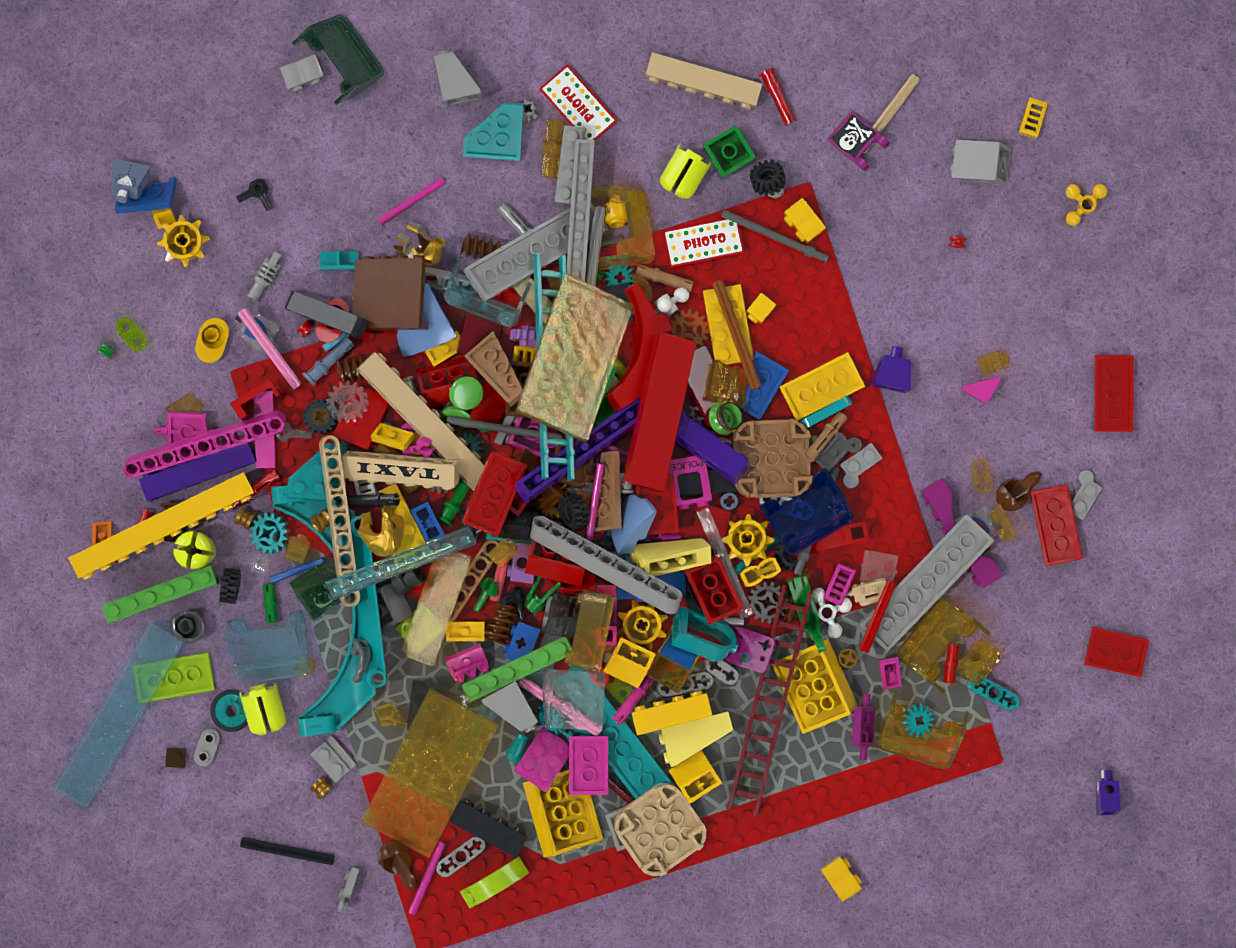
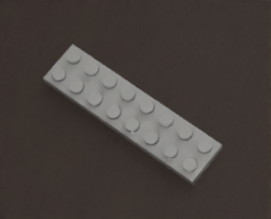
M591 201L588 242L591 240V232L595 207L593 206ZM571 207L464 268V273L484 302L534 274L533 256L536 253H540L541 269L557 261L561 255H567ZM605 222L603 226V233H605L609 229Z
M965 514L895 587L874 640L888 652L995 540ZM874 609V610L872 611V613L860 624V626H861L865 631H866L867 628H868V625H869V623H870V620H871V618H872V615H873L875 609Z

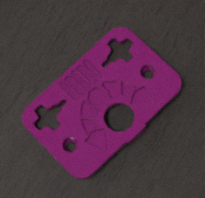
M735 625L730 626L734 632L737 629V633L742 638L736 637V642L738 643L735 653L730 652L724 661L736 664L744 669L765 673L769 667L776 641L771 637ZM767 640H769L771 648H767L765 651V647L762 646L760 642L766 643ZM747 653L749 655V660L747 663L743 664L741 662V656L742 654Z

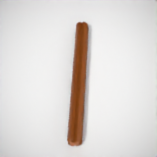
M718 280L713 283L714 290L750 388L752 390L757 389L761 386L724 283L722 280Z

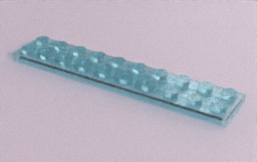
M150 622L54 790L85 808L89 807L184 641Z

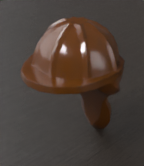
M1031 472L1023 480L1007 479L1003 483L1001 482L996 491V501L999 506L1006 511L1022 509L1030 498V489L1038 484L1042 474L1040 472Z
M392 840L386 842L379 850L378 864L388 873L399 875L403 884L410 890H414L416 881L410 872L412 858L409 854V849L399 841Z

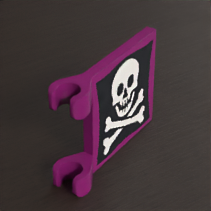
M852 111L826 139L863 171H866L869 165L861 156L872 143L876 141L884 149L890 144L884 136L879 134Z

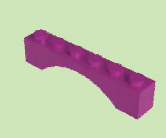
M941 478L921 490L923 492L921 498L926 505H931L933 509L931 514L936 521L940 520L943 525L941 530L946 535L955 524L951 506L952 492L944 479ZM982 555L967 569H970L974 575L971 579L976 587L985 588L1003 577L995 562Z

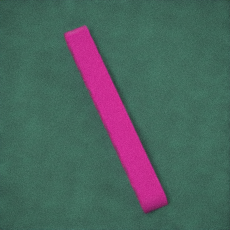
M273 411L132 455L126 460L123 472L127 477L134 478L279 433L284 428L286 416L281 411ZM278 419L281 422V424L276 425L272 422V420ZM254 425L262 426L263 430L255 429ZM241 430L245 435L239 436L236 431ZM218 436H224L227 441H220ZM200 442H207L209 447H203ZM188 447L191 452L187 453L182 448ZM164 453L172 454L173 458H167ZM147 458L153 459L155 463H149L147 461ZM129 464L136 465L137 469L130 468Z

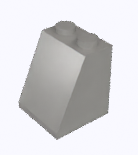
M444 50L434 56L445 106L482 99L480 88L453 52L449 53V50Z
M956 140V145L953 146L952 150L954 161L950 167V174L953 179L1007 187L1011 149L1000 142Z
M517 681L481 700L484 705L519 731L525 730L527 733L537 727L536 723L539 721Z

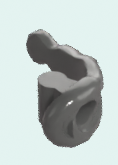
M355 638L353 639L354 647L351 649V655L360 656V660L352 680L354 683H360L371 660V646L366 640Z

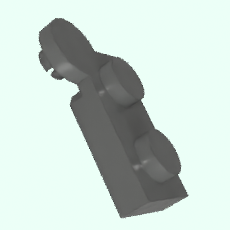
M839 432L820 452L815 462L829 473L848 452L858 453L862 448L861 441L858 438H850L848 440Z

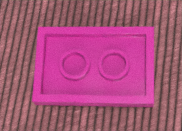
M542 726L514 769V772L547 792L569 757V743Z
M569 736V795H608V736Z

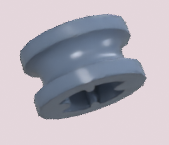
M726 493L721 497L720 503L722 508L732 510L737 506L738 500L733 493ZM728 496H731L735 501L730 507H727L723 502Z

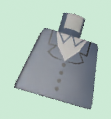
M114 158L111 193L117 195L116 200L119 203H126L128 198L138 199L149 182L150 166Z

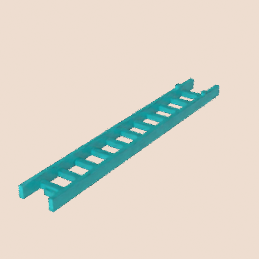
M536 253L533 258L542 480L549 478L548 464H566L567 479L572 481L575 479V451L573 450L566 255L559 257V272L550 270L541 271L540 253ZM541 277L560 278V291L542 289ZM542 295L560 297L561 309L542 308ZM543 314L561 315L562 328L543 326ZM543 332L562 334V346L544 345ZM544 351L563 352V365L544 363ZM545 370L563 371L564 383L545 382ZM545 388L564 389V402L546 401ZM546 407L565 408V421L546 420ZM547 426L565 427L566 440L547 439ZM547 445L566 446L567 458L548 457L549 449Z

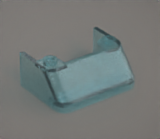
M460 256L450 275L444 295L445 301L454 307L506 327L518 325L532 283L528 282L518 308L493 299L484 302L478 293L455 285L463 261V257Z

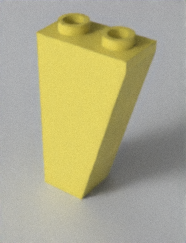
M703 538L636 544L633 552L630 553V561L643 571L653 576L710 564L711 546Z
M726 711L711 717L661 729L662 733L658 735L661 745L665 744L667 752L663 753L666 764L670 763L671 767L676 766L733 731L729 712Z

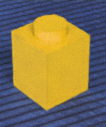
M760 293L746 311L749 314L747 317L755 324L757 322L762 324L776 304Z

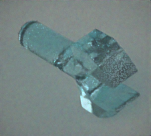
M287 422L284 425V429L289 433L285 435L275 434L282 442H288V439L291 437L311 439L313 435L310 431L292 429L290 423Z

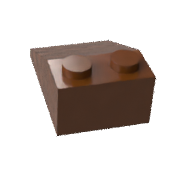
M527 448L513 458L527 465L526 474H529L541 465V459ZM555 483L528 502L527 505L542 516L558 503L559 499L563 498L565 494L559 485Z

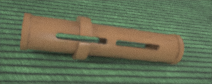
M638 264L635 274L636 276L647 278L653 283L656 281L677 289L681 287L686 288L689 293L694 282L660 271L659 268L654 269Z
M837 412L830 423H826L822 433L807 452L804 453V457L808 461L814 462L831 438L838 434L839 428L847 420L843 413Z

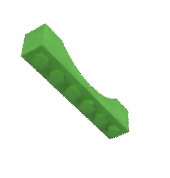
M208 566L101 606L107 623L111 624L158 605L218 585L219 582L213 566Z
M569 635L477 677L463 684L462 687L470 703L577 652Z

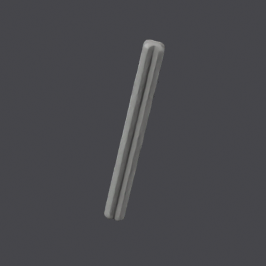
M601 206L595 207L583 294L585 299H593L595 294L606 211L605 207Z

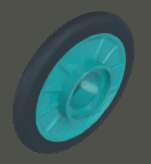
M225 690L219 693L212 701L210 708L211 718L214 724L223 731L236 732L248 724L239 695L240 691ZM229 705L236 708L237 712L234 716H229L226 713Z

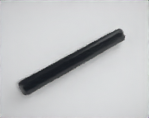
M243 837L240 842L241 848L327 865H333L335 855L246 837Z

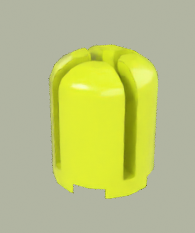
M679 144L660 177V183L664 189L672 192L690 159H692V164L674 194L679 198L689 199L694 195L712 163L709 162L707 165L701 161L704 159L703 157L689 149L686 152L680 149L681 144Z
M185 532L174 543L178 544L177 549H173L175 560L185 568L192 570L205 568L213 562L216 555V547L213 540L202 532ZM196 546L197 549L202 550V553L192 555L191 549Z
M274 682V686L265 687V684L251 687V692L243 695L242 692H239L248 726L253 734H268L259 700L260 696L262 697L272 733L280 730L286 724V717L276 682Z

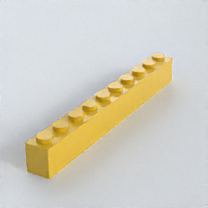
M243 472L68 557L78 579L83 577L86 580L94 576L93 571L99 568L101 571L112 567L111 563L116 560L120 563L129 559L128 554L134 551L136 554L147 550V545L153 543L155 546L165 541L163 537L169 534L171 537L182 533L181 528L188 526L190 529L200 524L198 520L204 517L208 520L217 516L216 511L222 508L225 512L235 507L233 503L239 500L243 503L251 499V494L254 492Z

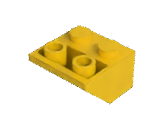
M619 637L603 672L639 688L656 654Z
M702 750L669 769L670 774L689 804L722 784Z

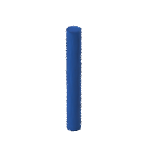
M320 557L270 576V581L273 584L326 564L325 559Z

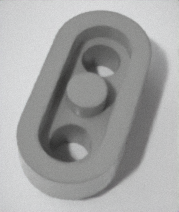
M207 729L200 736L194 753V760L199 766H208L214 759L220 742V735L216 730ZM208 735L213 736L212 742L207 741ZM202 753L207 755L206 760H201L200 755Z

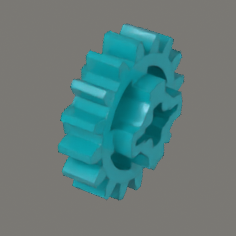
M267 512L264 515H258V519L252 521L255 526L249 528L253 530L249 537H254L251 543H257L256 550L262 549L264 554L268 552L274 554L276 551H282V547H287L285 540H290L287 533L291 532V530L286 529L289 523L282 522L283 516L278 517L277 513L271 514Z

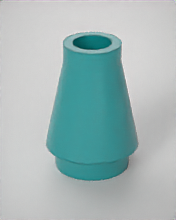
M517 734L515 740L505 752L507 754L505 758L518 764L525 753L528 738Z

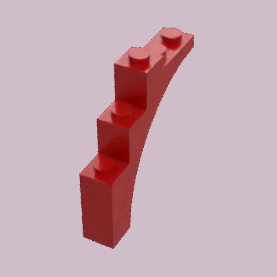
M638 283L624 289L631 302L635 316L636 339L632 359L625 374L605 394L614 411L623 409L641 397L654 335L660 332L667 333L673 329L670 318L664 312L655 313V307L647 300L644 289Z

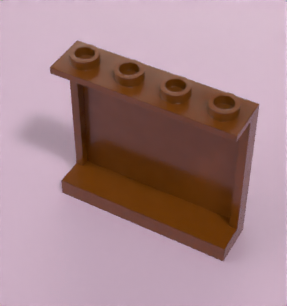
M398 255L396 259H391L390 256H380V259H375L372 256H363V259L355 260L353 315L369 321L365 331L428 330L429 322L423 321L426 264H432V261L425 259L423 255H413V258Z

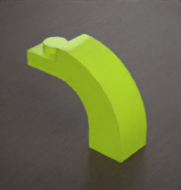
M517 857L478 882L463 889L460 893L468 907L471 908L509 887L529 874L520 857Z

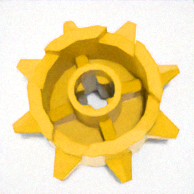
M179 215L178 222H174L171 225L165 223L162 225L166 232L164 233L163 240L157 242V245L165 247L168 252L167 262L177 259L182 261L184 267H187L189 260H193L196 257L202 259L205 257L202 249L204 242L210 240V237L202 235L199 231L200 220L191 224L185 221L183 215ZM182 237H185L188 240V242L185 245L179 243V241L182 240Z
M747 514L744 521L740 520L737 523L730 521L731 529L729 530V536L721 539L723 543L728 544L731 548L728 558L737 557L744 561L745 566H749L750 562L759 558L767 559L765 552L767 551L768 544L774 542V538L767 536L765 532L768 522L765 521L759 524L752 520L750 514ZM746 538H748L749 540L751 539V542H750V543H746V542H745V539H746Z
M632 600V609L628 613H618V616L623 620V628L617 632V635H626L630 642L645 644L650 651L652 650L653 640L657 637L666 638V634L661 630V622L668 617L667 615H658L654 611L653 605L639 606L635 600ZM641 619L648 624V626H645L646 630L644 631L641 628L637 629L636 626Z

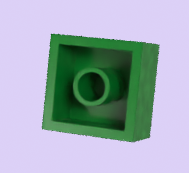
M737 125L703 144V149L721 180L754 162L756 158Z

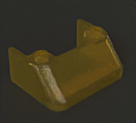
M621 184L591 188L590 201L609 198L616 204L625 203L630 238L622 239L618 242L616 247L617 255L598 258L599 269L604 270L651 262L655 258V247L646 193L642 189Z
M582 590L581 593H578L576 604L580 605L573 645L571 651L567 650L566 666L600 673L615 601L614 595Z
M941 598L933 604L899 647L896 656L904 665L943 694L945 690L935 682L940 676V668L935 664L947 650V644H951L958 635L964 638L971 636L976 629H979L988 636L991 633L975 618L947 599Z
M894 691L878 736V748L937 768H949L964 738L969 713L965 712L960 724L949 721L945 722L942 728L929 726L930 734L925 730V737H922L920 733L918 738H915V732L910 736L908 734L911 730H904L907 724H902V721H907V718L903 717V714H906V709L900 704H896L898 691ZM916 721V726H918V724L922 725L923 723Z

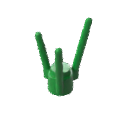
M537 576L529 594L526 596L527 602L525 606L532 613L537 614L546 606L547 599L557 590L561 582H558L541 598L537 594L533 596L541 577Z

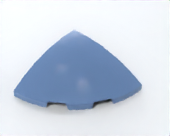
M427 282L424 285L423 321L429 322L428 330H398L397 341L403 357L426 351L457 337Z
M628 495L621 499V529L611 530L612 539L618 554L633 552L637 541L645 539L657 513L647 499H640L638 495Z

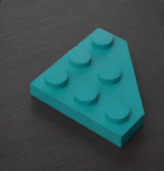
M504 102L464 136L463 157L520 161L523 103Z
M328 443L325 447L330 450L333 448L334 443ZM339 444L341 460L342 455L347 452V444ZM320 451L288 479V499L327 501ZM330 458L327 462L330 469L336 466L334 458ZM333 477L330 480V485L332 488H336L339 481L336 477ZM336 496L333 498V501L341 502V498Z

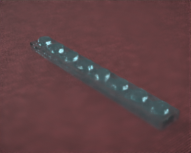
M468 526L325 582V585L332 600H335L476 545V539Z

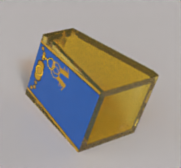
M672 625L657 651L646 676L679 693L693 670L699 655L671 645ZM687 630V633L692 634V635L697 636V637H700V636H698V635L692 633L691 631Z

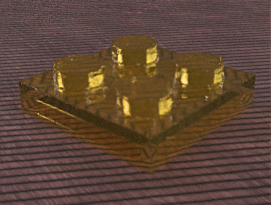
M1001 504L991 507L989 516L992 522H997L1000 528L997 530L1002 541L1005 540L1006 543L1017 539Z

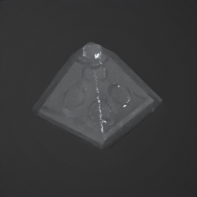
M555 669L543 670L542 694L546 728L602 731L605 673Z

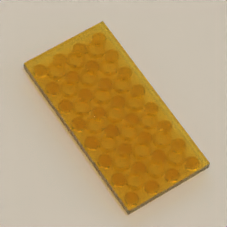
M562 275L515 412L586 443L605 392L633 304L572 276Z
M430 688L361 822L430 857L499 724Z

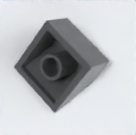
M392 583L377 589L381 631L413 616L404 595L398 593Z

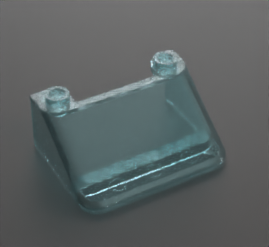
M302 610L293 611L289 614V625L247 630L246 623L243 620L231 619L227 621L223 639L237 680L243 683L304 676L309 673L311 665L305 619Z

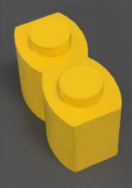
M803 198L784 212L786 216L783 218L789 227L793 226L797 230L795 234L801 242L805 241L808 244L826 230L822 221Z
M767 558L757 566H750L744 569L739 575L744 586L751 587L760 583L763 579L776 576L781 569L776 558Z
M838 856L820 868L840 900L844 902L862 889L860 887L862 882L857 874H851L849 870L851 865L847 859H841Z

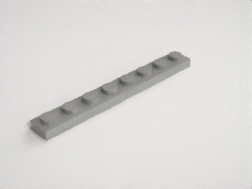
M575 139L566 267L567 293L584 294L595 140Z

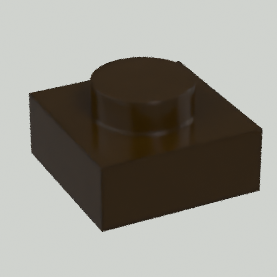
M166 748L165 767L185 768L186 749Z

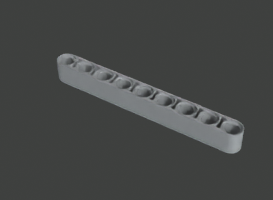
M544 516L534 517L530 530V537L534 541L665 613L675 614L678 612L682 593L675 587Z

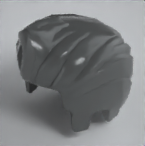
M182 611L172 616L169 621L173 636L184 643L197 642L205 634V621L195 612Z

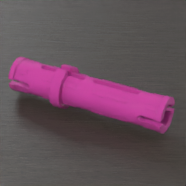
M647 672L639 688L633 686V691L612 716L616 723L623 724L640 699L647 695V690L656 681L655 677L652 678V675Z

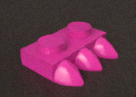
M480 643L444 658L453 679L458 683H463L464 672L469 677L475 678L476 667L483 673H487L489 667Z

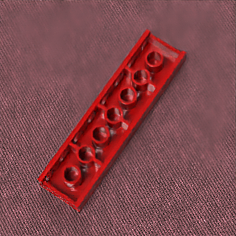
M663 332L654 335L622 483H629L654 490L655 492H664L697 342Z

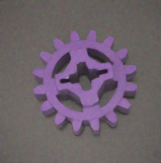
M523 326L518 330L513 329L510 332V340L519 341V346L537 348L536 327ZM543 333L545 345L551 344L552 334Z

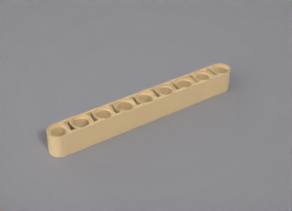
M324 436L319 442L339 597L344 605L353 607L358 604L360 594L340 445L336 437ZM327 439H331L334 443L333 448L330 450L325 447ZM330 458L336 460V466L333 469H330L327 465ZM333 477H336L339 481L336 488H332L330 485V480ZM336 496L341 498V505L339 507H335L332 503L333 498ZM339 515L344 519V523L341 526H337L335 523V519ZM345 535L346 543L341 546L338 543V537ZM343 554L349 556V561L345 565L340 561ZM346 573H349L352 577L351 582L348 584L343 582V576ZM352 592L354 600L348 603L345 596L347 593Z

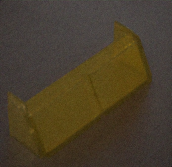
M445 547L443 550H436L401 650L406 653L405 657L435 667L437 655L473 557Z

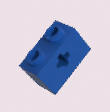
M428 502L410 510L428 546L445 538Z
M518 622V625L514 624L510 633L513 636L511 643H506L503 651L506 654L505 658L514 661L533 652L540 629ZM522 637L525 638L524 642L527 644L520 649L516 640H520Z

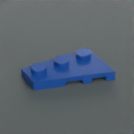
M176 177L169 178V182L159 184V182L153 183L152 187L144 189L136 200L128 198L126 203H119L116 200L114 207L116 213L170 209L177 186Z
M756 351L753 365L761 386L752 390L750 385H748L743 411L760 420L789 370Z

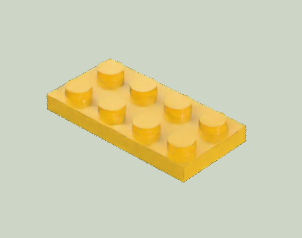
M741 284L725 287L751 360L753 361ZM715 290L703 291L716 367L741 363Z
M847 352L779 388L795 420H800L864 388L865 385Z

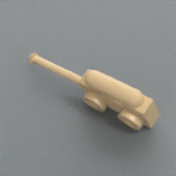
M884 577L866 583L861 582L858 585L853 584L851 586L852 590L847 592L845 597L854 596L855 602H859L860 606L878 603L886 584V579ZM878 593V595H874V596L867 597V598L865 597V596H868V595H871V594ZM839 595L832 596V597H835V598H837V599L840 598Z

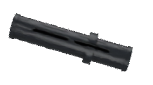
M378 492L373 495H346L347 502H349L347 503L348 507L376 506L383 508L384 506H398L400 503V499H395L399 497L397 493L384 494Z

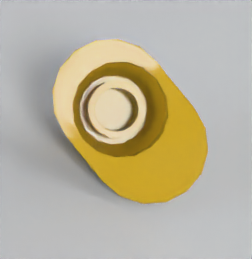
M211 318L199 328L195 351L201 361L213 363L221 358L229 336V328L224 320Z

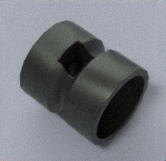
M414 560L404 565V567L391 572L390 580L395 590L400 594H404L412 590L413 587L425 583L427 575L423 566Z

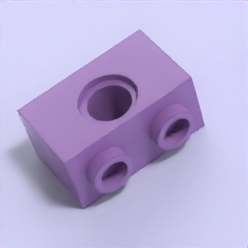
M515 543V546H511L509 558H513L512 566L508 565L507 577H510V581L534 583V575L526 574L525 568L521 569L517 566L519 558L528 559L531 544Z

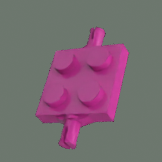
M169 411L167 413L166 427H154V435H165L167 444L215 429H208L207 413ZM200 442L203 447H207V442ZM188 447L182 448L183 451H191Z

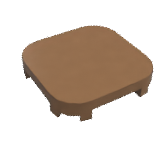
M794 419L742 423L733 433L732 447L737 453L741 452L748 458L749 470L735 484L737 490L748 498L793 497L804 493L809 485L812 484L813 477L810 471V461L804 457V453L809 449V438H811L809 430L798 420Z

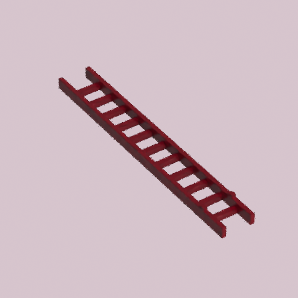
M784 584L782 585L770 637L774 639L777 625L797 630L799 633L796 645L775 640L776 645L794 650L791 663L771 658L770 664L790 668L787 681L782 682L765 677V673L760 674L727 810H732L735 794L751 800L753 798L757 799L754 817H758L813 596V592L809 591L805 607L783 602L787 585ZM782 607L804 612L801 625L798 626L779 621ZM763 682L784 687L782 701L761 696ZM759 700L779 705L778 718L773 719L756 714ZM754 719L775 724L773 738L751 733ZM749 738L771 743L768 757L746 751ZM745 756L766 762L764 774L759 775L742 770ZM740 775L761 780L759 794L737 789Z

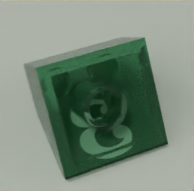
M322 562L289 582L296 597L313 620L341 603L338 585Z

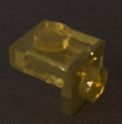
M1004 349L977 357L983 376L1010 368V359Z

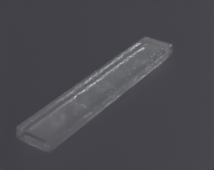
M709 508L697 511L709 543L714 549V555L716 558L720 557L744 608L739 612L741 618L752 615L751 608Z

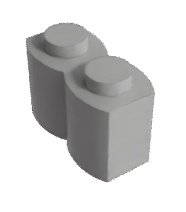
M316 55L306 57L280 68L288 90H293L294 93L303 90L307 84L311 83V86L320 84L322 82L321 79L325 78Z

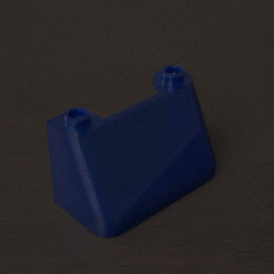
M826 468L814 474L812 477L813 487L801 495L796 496L781 506L774 499L759 505L764 517L789 555L799 553L848 525L853 520V512L845 495Z

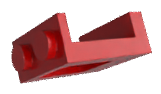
M267 379L230 403L240 420L250 419L245 408L254 403V397L262 392L273 391L277 398H283L281 393L284 391L276 380L273 382L271 379Z

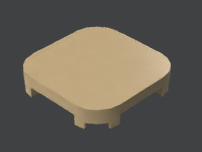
M660 783L653 786L623 807L614 819L616 835L638 867L645 874L661 877L667 874L668 870L697 850L700 851L706 839L707 830L682 792L675 785L669 783Z

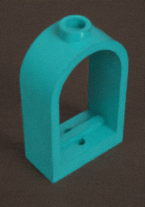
M683 606L680 607L673 618L672 646L712 661H722L730 652H736L738 647L736 635L724 622L718 621L709 625L704 614ZM687 626L717 638L723 646L687 633Z

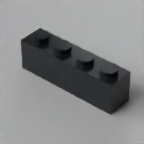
M707 470L711 494L739 492L735 485L714 470ZM698 472L677 476L680 496L703 494L701 478Z
M464 799V801L459 800L448 821L517 858L527 839L526 832L519 827L513 829L507 826L509 822L500 817L498 820L491 817L492 813L484 808L481 810L474 807L475 803Z

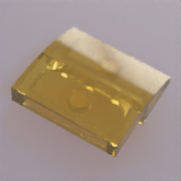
M719 360L712 361L706 396L719 402H733L740 409L744 408L749 384L745 371L738 366L731 368Z

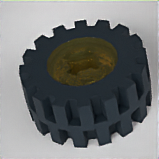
M320 399L309 403L303 413L306 427L316 434L329 433L338 423L337 409L326 400Z

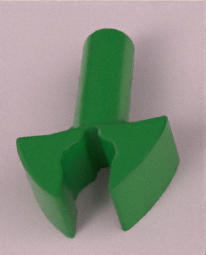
M485 578L479 583L482 593L473 608L476 612L481 611L488 596L496 597L498 582H494L493 578Z

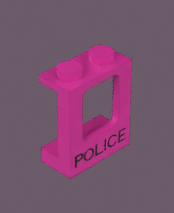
M696 456L671 460L668 475L674 474L676 506L678 510L690 509L689 505L697 504V507L708 506V502H712V495L706 464ZM698 472L701 478L703 497L683 501L680 498L677 476Z

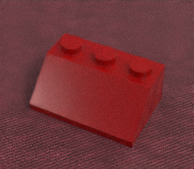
M465 357L439 363L436 366L432 365L416 369L421 395L427 401L426 405L430 410L451 402L449 387H451L453 380L458 376L471 375L478 381L475 368Z
M532 540L525 573L581 587L585 568Z
M720 557L712 559L710 564L697 566L684 572L709 625L726 619L744 609Z

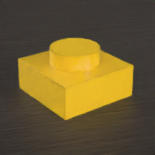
M171 208L152 211L158 229H162L164 223L171 225L176 222Z

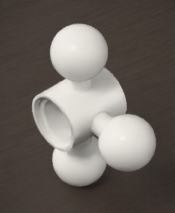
M681 287L675 290L674 297L672 298L668 294L660 297L653 303L657 308L655 313L664 312L668 317L678 310L675 304L688 300V290Z
M815 588L812 592L814 602L820 605L818 609L819 619L828 623V635L831 638H838L842 634V627L840 624L835 623L833 619L838 611L842 613L850 611L852 602L845 597L841 606L826 604L825 599H823L825 590ZM825 607L830 608L832 611V615L828 619L824 618L821 613Z

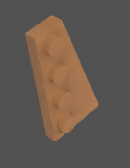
M493 331L464 356L510 406H513L525 395Z
M619 451L601 453L600 463L604 464L594 532L621 529Z

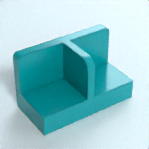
M337 250V252H320L319 270L355 271V260H359V252H341L340 250Z

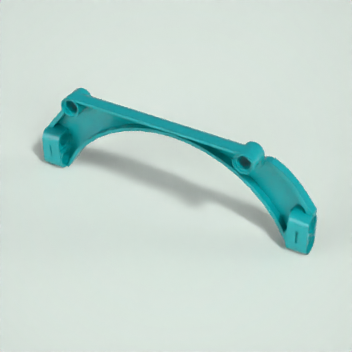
M287 486L272 487L273 507L307 525L325 542L334 554L330 527H326L323 532L319 533L311 523L312 515L319 514L323 509L328 510L327 501L288 499ZM332 501L335 507H339L341 505V503H339L338 501ZM348 508L360 600L357 605L352 607V633L343 665L335 680L322 697L298 717L300 737L336 733L376 694V688L384 686L387 682L373 555L355 527L356 521L361 519V516L355 517V511ZM340 515L335 519L337 526H341L344 523V519ZM345 535L338 537V543L341 546L346 543ZM343 554L340 558L343 565L349 561L347 554ZM346 573L345 578L348 584L351 582L352 577L349 573ZM350 592L352 602L354 600V594ZM355 638L364 639L371 646V660L360 683H354L352 680L360 660V656L351 655V649L354 647L353 639ZM376 673H380L383 676L381 684H376L373 681V676Z

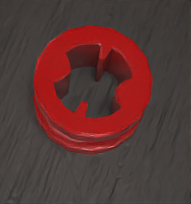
M950 236L951 243H949V247L966 248L964 242L967 240L966 238Z
M308 319L298 328L297 332L302 333V337L305 338L315 328V325H311Z

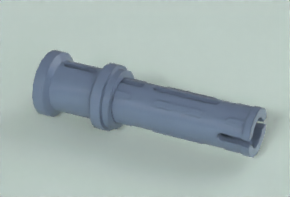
M345 337L342 342L321 361H316L315 365L307 373L304 372L303 375L315 386L316 382L323 375L328 374V369L355 345Z

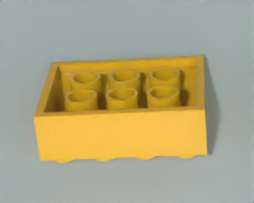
M829 639L823 640L826 648L824 652L819 653L815 644L798 652L787 700L802 734L850 715L854 711V707H858ZM793 654L780 659V661L791 663ZM772 664L778 680L786 682L790 668Z
M569 769L557 774L547 792L529 781L523 783L543 857L555 856L603 840L591 795H569Z

